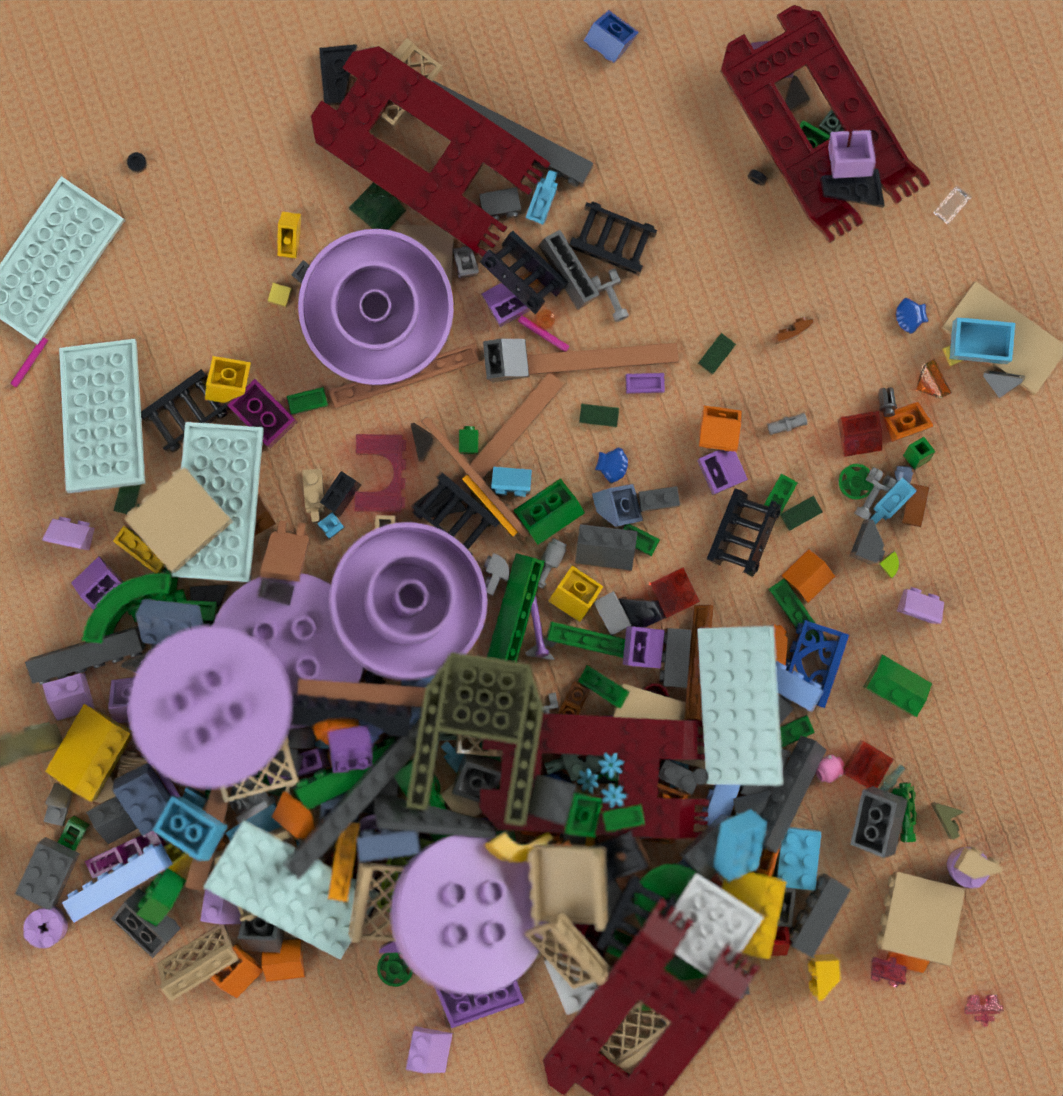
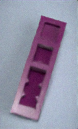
M151 831L86 860L85 863L93 879L105 872L111 871L113 867L120 863H128L127 859L137 853L139 856L143 855L144 852L142 850L152 844L156 847L160 844L165 846L166 843L161 835Z

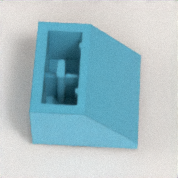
M493 467L491 489L495 491L496 495L507 496V492L514 493V496L526 497V494H530L532 470Z

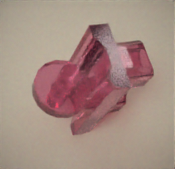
M892 956L889 961L876 957L872 958L871 980L878 982L883 978L888 980V984L893 987H898L899 984L905 985L907 967L896 964V957Z
M969 995L967 997V1006L964 1008V1014H981V1016H974L975 1022H981L982 1027H988V1021H995V1016H988V1014H1000V1011H1004L1003 1005H999L997 995H987L986 1005H980L979 995Z

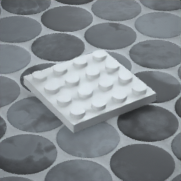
M696 873L675 905L676 910L669 919L672 921L677 912L681 911L683 916L676 923L680 928L687 918L694 920L693 925L687 931L675 954L703 973L708 974L718 954L726 944L732 947V951L725 958L729 962H731L736 952L739 951L741 953L762 921L763 916Z

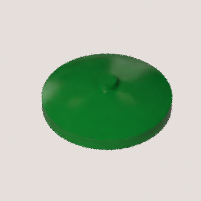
M664 864L650 870L641 879L640 883L641 886L668 899L670 893L675 896L674 901L677 903L697 872L681 864ZM639 893L634 894L633 904L651 913L657 903ZM635 914L638 923L643 927L646 919Z

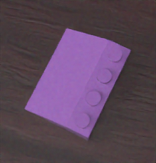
M517 979L499 990L484 994H456L435 987L451 1028L525 1003Z

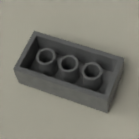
M825 873L823 876H819L816 881L815 891L810 893L805 903L807 905L805 909H801L796 917V920H798L796 925L789 929L790 945L813 958L851 889Z

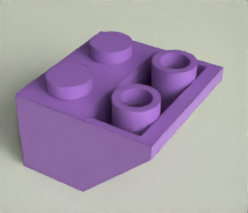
M502 283L481 294L499 327L530 311Z
M717 450L697 460L712 495L748 480L736 452Z
M99 556L71 583L79 596L94 610L99 601L108 592L124 581Z
M627 626L623 665L661 668L665 630Z
M367 725L328 732L333 773H343L348 770L365 769L372 766V744Z

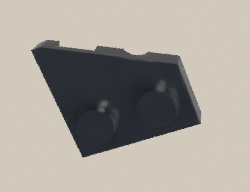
M228 585L190 587L191 601L216 602L219 609Z
M627 597L618 599L632 627L645 628L666 618L658 600L627 599Z

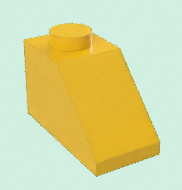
M282 211L278 222L277 256L297 257L301 231V214Z

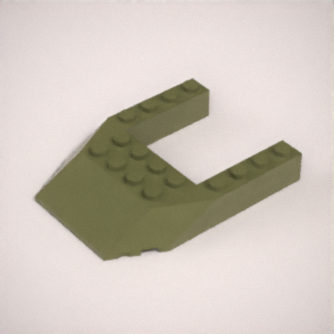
M454 652L450 653L425 688L407 807L428 809L440 731L517 743L505 823L525 826L543 712V704L530 664Z
M50 722L34 724L24 728V732L0 735V767L28 756L58 748L63 739L57 724L50 725Z

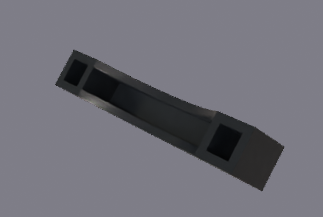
M293 694L291 725L310 727L328 719L353 718L371 723L388 735L408 737L411 722V706Z

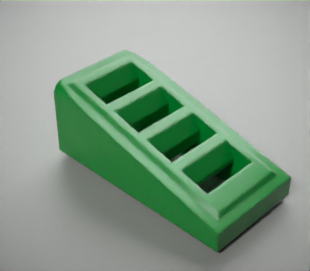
M76 816L71 817L57 843L76 851L90 824ZM69 831L77 835V837L71 835ZM65 838L68 839V840H70V841L73 842L74 844H71V843L67 842V841L65 840Z

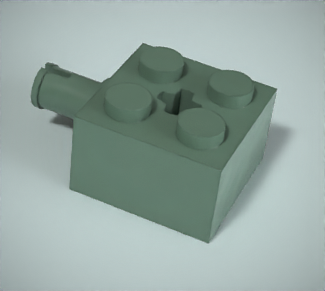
M562 754L561 758L544 764L548 775L562 769L567 770L572 782L581 778L579 771L586 773V770L590 769L591 774L601 771L605 766L600 765L598 762L601 760L605 761V758L598 755H586V759L582 760V758H578L579 754Z

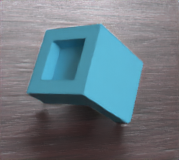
M190 786L185 788V793L182 796L201 809L208 800L205 795Z

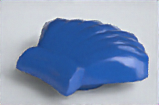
M904 298L896 308V319L899 327L912 334L923 322L927 323L926 304L919 305L908 298Z
M621 448L613 449L607 453L599 452L595 470L601 471L609 483H614L624 477L628 467V458Z

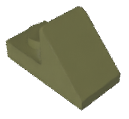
M936 802L931 803L948 837L952 840L960 837L957 832L960 829L955 820L952 821L951 819L964 811Z

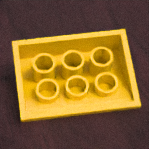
M83 704L45 772L74 793L92 802L97 799L133 737V732L87 704Z
M755 872L746 873L731 881L723 879L722 890L763 916L762 921L741 953L770 960L786 887L784 879Z

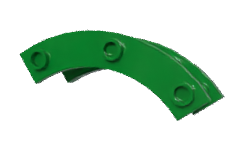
M163 573L147 574L119 584L108 592L96 605V608L87 620L82 641L103 644L104 636L114 633L118 622L127 612L126 604L148 594L175 593L179 577H172V574Z

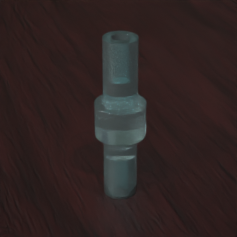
M899 764L894 772L883 780L884 783L879 789L888 791L890 787L893 788L897 783L896 780L906 769Z

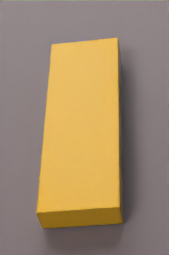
M123 526L113 542L155 574L161 573L165 564L140 536L127 526Z

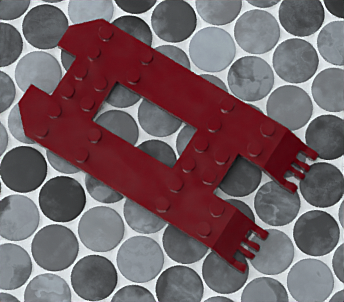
M793 5L777 14L776 17L785 32L755 50L745 34L729 42L720 72L809 221L824 235L827 242L831 243L835 240V236L829 227L833 226L838 235L843 236L845 232L840 223L846 232L852 230L846 217L850 216L857 227L863 224V220L847 201L823 197L820 177L833 175L828 149L830 139L813 149L775 83L806 66L842 125L843 132L849 131L847 147L850 146L852 131L870 130L875 156L874 169L878 168L881 187L890 195L895 204L902 201V197L896 188L900 187L904 195L909 197L912 195L910 189L913 193L919 190L913 178L916 177L924 188L930 185V181L926 174L908 159L821 12Z
M380 46L354 51L343 66V69L356 77L357 80L339 108L335 110L321 100L311 115L315 143L483 257L487 251L478 247L482 241L492 249L496 246L485 238L486 234L497 242L500 240L499 236L489 231L492 225L501 232H505L508 228L463 196L483 164L500 174L525 194L530 195L532 189L521 182L526 177L536 185L539 181L528 174L530 170L540 178L543 176L541 171L532 167L535 161L544 168H548L551 163L525 143ZM390 101L451 141L430 173L369 133Z
M542 713L529 802L537 774L540 775L541 753L604 756L605 753L612 756L614 753H617L619 760L624 761L623 764L619 765L622 773L619 774L618 787H622L620 793L626 794L627 797L621 799L623 806L615 802L614 807L611 808L610 801L602 802L595 835L617 836L631 831L634 837L697 838L703 831H694V824L707 826L708 820H694V817H708V812H695V805L708 806L709 799L657 798L659 759L705 760V753L697 754L698 746L704 747V742H698V738L704 739V733L698 734V727H703V721ZM483 738V750L502 751L500 789H481L480 810L498 830L565 833L564 824L546 820L527 813L525 826L505 823L517 743ZM585 794L601 799L606 797V795ZM641 804L645 824L606 832L602 812Z
M661 898L639 933L611 968L605 982L598 985L544 1056L543 1064L548 1085L564 1096L574 1083L593 1096H664L739 1003L760 966L753 963L748 972L745 973L742 971V968L746 966L749 958L744 956L736 967L735 964L742 954L739 951L736 952L731 962H729L725 958L732 951V947L726 944L696 990L694 991L663 970V968L675 954L687 931L693 925L694 920L687 918L680 928L676 923L682 918L683 913L678 911L672 921H670L669 919L676 910L675 907L671 906L665 917L659 912L666 905V901ZM639 1000L670 1023L629 1074L598 1052Z

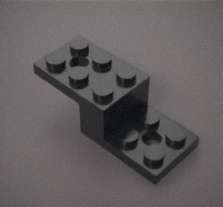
M631 831L590 846L605 848L607 890L612 881L648 866ZM616 853H624L626 855V859H619Z

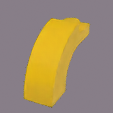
M505 832L498 834L494 839L492 838L486 842L484 846L493 856L502 861L522 863L528 861V852L532 850L535 844L548 845L547 842L552 840V837L547 832L525 845H519L514 843Z

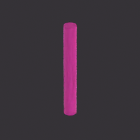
M521 315L519 318V323L562 351L567 352L570 347L569 345Z
M43 337L39 344H36L11 381V385L16 388L18 387L48 342L46 338Z

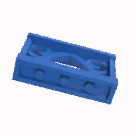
M803 619L802 623L799 622L795 633L798 636L796 641L791 643L789 651L792 654L790 660L786 659V670L792 673L795 665L797 672L804 676L803 680L808 683L815 676L821 675L823 677L822 682H817V679L814 682L820 684V689L824 691L817 706L825 708L849 634ZM810 629L816 630L819 634V642H816L813 635L812 639L807 641L805 639L806 632ZM822 631L838 636L837 640L823 641ZM803 643V645H805L806 647L800 650L801 644ZM823 648H825V653L827 651L831 652L829 658H824ZM818 650L821 661L828 665L827 670H817L808 677L801 659L807 654Z

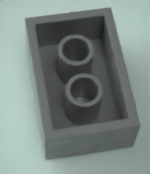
M876 787L862 790L850 845L883 858L894 855L908 799Z
M47 837L43 838L38 842L15 894L45 909L51 910L57 905L80 853Z

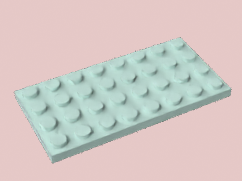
M61 176L0 263V319L34 343L39 344L120 229L125 219Z
M136 339L59 348L66 492L76 493L145 484Z
M185 422L181 469L183 467L188 469L190 474L234 522L176 573L172 572V577L250 582L263 427Z
M774 626L698 628L705 764L708 773L707 784H783Z
M243 820L203 888L328 954L341 959L351 943L348 932L356 880L351 878L348 902L327 899L332 873L331 866L317 860L300 879H297L282 865L296 848ZM374 889L369 891V896L372 900L379 895V892ZM372 905L370 908L366 910L367 915L369 914L374 905Z

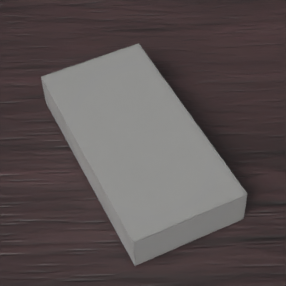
M270 795L262 802L239 814L236 819L240 824L243 820L249 819L277 800L274 795Z

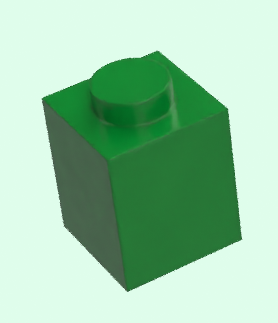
M463 426V429H459V453L478 454L479 430H475L474 426Z
M922 437L910 444L903 456L911 467L916 470L928 463L936 451L926 438Z

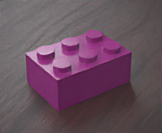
M256 379L246 386L244 395L233 399L227 405L247 426L264 428L263 443L270 449L297 423Z

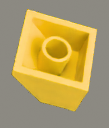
M212 356L206 383L205 400L225 403L244 395L251 362Z
M571 566L548 601L578 622H581L604 586L574 566Z

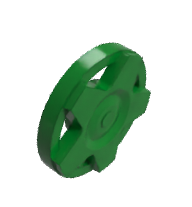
M851 464L841 471L838 485L843 495L853 500H859L870 494L874 484L865 480L870 472L868 467L862 464ZM852 467H860L861 469L856 472ZM845 473L846 479L842 481V477ZM845 490H850L851 495H849ZM862 490L867 491V493L860 496Z
M400 952L384 953L377 965L379 978L383 983L392 987L404 985L413 974L411 968L409 975L406 972V968L409 966L403 958H399L398 954H401ZM387 955H389L388 961H382ZM381 970L386 972L385 978L383 977ZM397 978L402 981L399 983H393L394 980Z

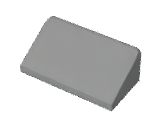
M614 591L594 601V605L611 636L626 629L627 626H631L630 620Z

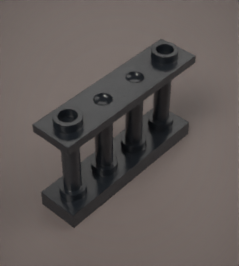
M586 202L585 210L589 211L580 236L577 238L572 237L569 244L573 250L640 276L643 265L640 264L639 260L649 236L654 238L656 236L657 230L654 229L655 227L648 223L643 225L603 209L596 202ZM597 214L607 218L597 244L593 246L588 244L586 239ZM617 222L624 225L615 251L611 253L605 250L604 245L613 223ZM631 229L642 232L633 257L628 260L622 257V251Z
M514 231L508 234L501 245L503 248L495 254L488 249L480 261L486 269L534 314H537L546 302L543 299L550 292L557 297L568 284L553 267ZM509 253L517 260L510 267L501 260ZM522 266L531 273L524 280L515 273ZM536 279L545 286L538 293L529 286Z
M202 369L141 411V418L146 422L148 420L152 421L168 444L163 447L166 452L171 451L173 453L181 447L180 444L184 442V433L174 439L160 420L159 413L164 409L168 410L182 431L185 432V420L174 406V402L179 398L185 400L199 420L198 423L210 424L215 419H222L228 414L230 408L226 403L221 406L219 402L208 400L215 411L205 417L190 396V391L195 387L200 388L205 396V383L208 376Z
M440 471L436 476L439 480L437 482L438 485L419 508L414 504L411 505L414 509L412 513L420 520L424 517L434 527L446 532L439 524L455 505L463 500L468 504L467 510L446 533L454 537L473 514H480L483 517L481 519L482 522L463 543L464 547L468 550L487 527L492 525L496 528L500 522ZM449 488L454 492L451 495L453 497L432 520L424 512L443 490Z
M735 488L707 560L719 566L724 560L744 567L743 573L754 577V574L759 570V562L776 519L781 514V505L772 500L769 506L748 500V494ZM747 507L765 513L763 523L759 524L741 518L740 515L743 508ZM741 525L758 531L755 542L733 535L735 527ZM734 543L751 549L748 560L726 553L728 545Z
M632 873L608 919L605 929L602 930L596 942V946L603 950L606 946H612L624 952L628 945L614 939L612 935L614 929L621 928L634 936L639 933L640 929L626 923L621 918L624 910H629L646 920L650 915V912L632 903L630 898L633 893H639L656 903L661 898L665 900L666 905L660 912L664 917L671 906L675 907V896L670 893L668 899L654 893L641 886L639 876Z

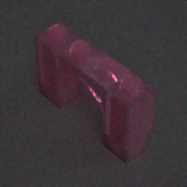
M356 434V454L385 457L391 462L394 475L390 485L382 491L355 492V512L402 513V508L406 507V497H402V489H406V478H403V470H406V459H403V451L407 450V440H403V435Z

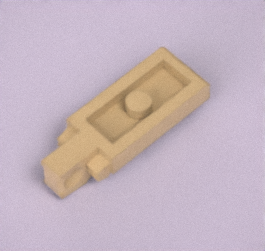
M322 469L302 470L306 512L311 513L313 523L320 522V512H324L325 507L319 503L324 497Z

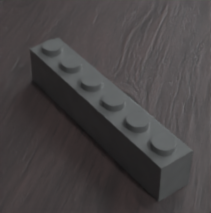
M135 626L105 635L103 644L92 642L78 643L29 658L25 664L32 684L39 682L41 685L50 682V678L57 677L62 679L69 676L68 673L74 671L76 674L87 671V667H102L107 661L112 660V663L119 662L127 655L136 657L142 654L141 651L146 648V645L142 642L139 627Z
M800 736L782 773L783 784L776 785L761 816L767 822L762 845L763 849L777 854L819 767V763L826 752V749L816 740Z

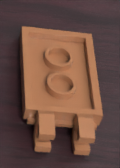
M279 520L277 532L273 531L270 535L260 577L299 582L309 546V538L305 531L306 523H298L296 534L287 533V521Z

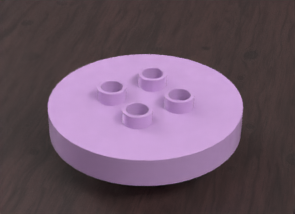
M360 230L333 241L312 261L303 278L299 292V320L302 332L311 350L333 372L343 378L361 384H394L420 373L441 352L452 326V290L441 264L418 241L391 230Z
M404 522L385 525L361 537L341 559L334 573L329 592L331 623L345 651L367 670L394 680L412 681L430 678L436 675L451 652L467 654L480 635L487 611V592L484 578L471 553L450 534L436 527L420 523Z
M301 573L299 582L263 577L256 578L243 585L231 595L220 609L213 626L241 631L264 644L276 656L284 668L290 683L292 698L293 694L298 692V679L360 683L365 668L345 651L334 632L329 614V592L331 585L314 576ZM290 725V729L300 728V727H306V726Z
M216 626L197 627L179 632L164 640L143 661L136 673L130 692V725L142 753L164 775L186 785L216 788L228 786L253 776L276 756L290 729L293 698L284 668L276 656L260 641L246 633L230 628Z
M453 835L434 841L420 850L409 861L394 889L391 904V924L398 950L416 975L428 984L443 991L456 994H484L499 990L518 979L531 966L539 953V950L525 935L526 930L536 927L534 926V918H531V908L533 906V900H530L532 882H529L531 863H528V861L509 863L496 858L484 846L492 838ZM540 921L537 926L545 924L548 921ZM534 934L537 938L543 940V936Z

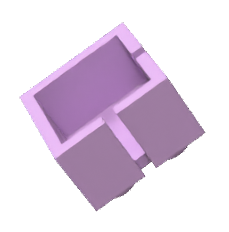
M870 130L852 131L849 147H847L849 131L831 132L828 149L833 178L872 176L875 156Z

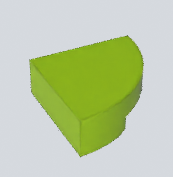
M895 551L879 563L890 578L895 576L899 568V559Z

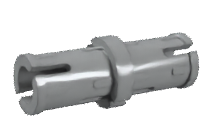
M802 413L789 418L786 416L782 420L768 423V431L770 435L783 431L789 432L793 428L807 425L806 415Z

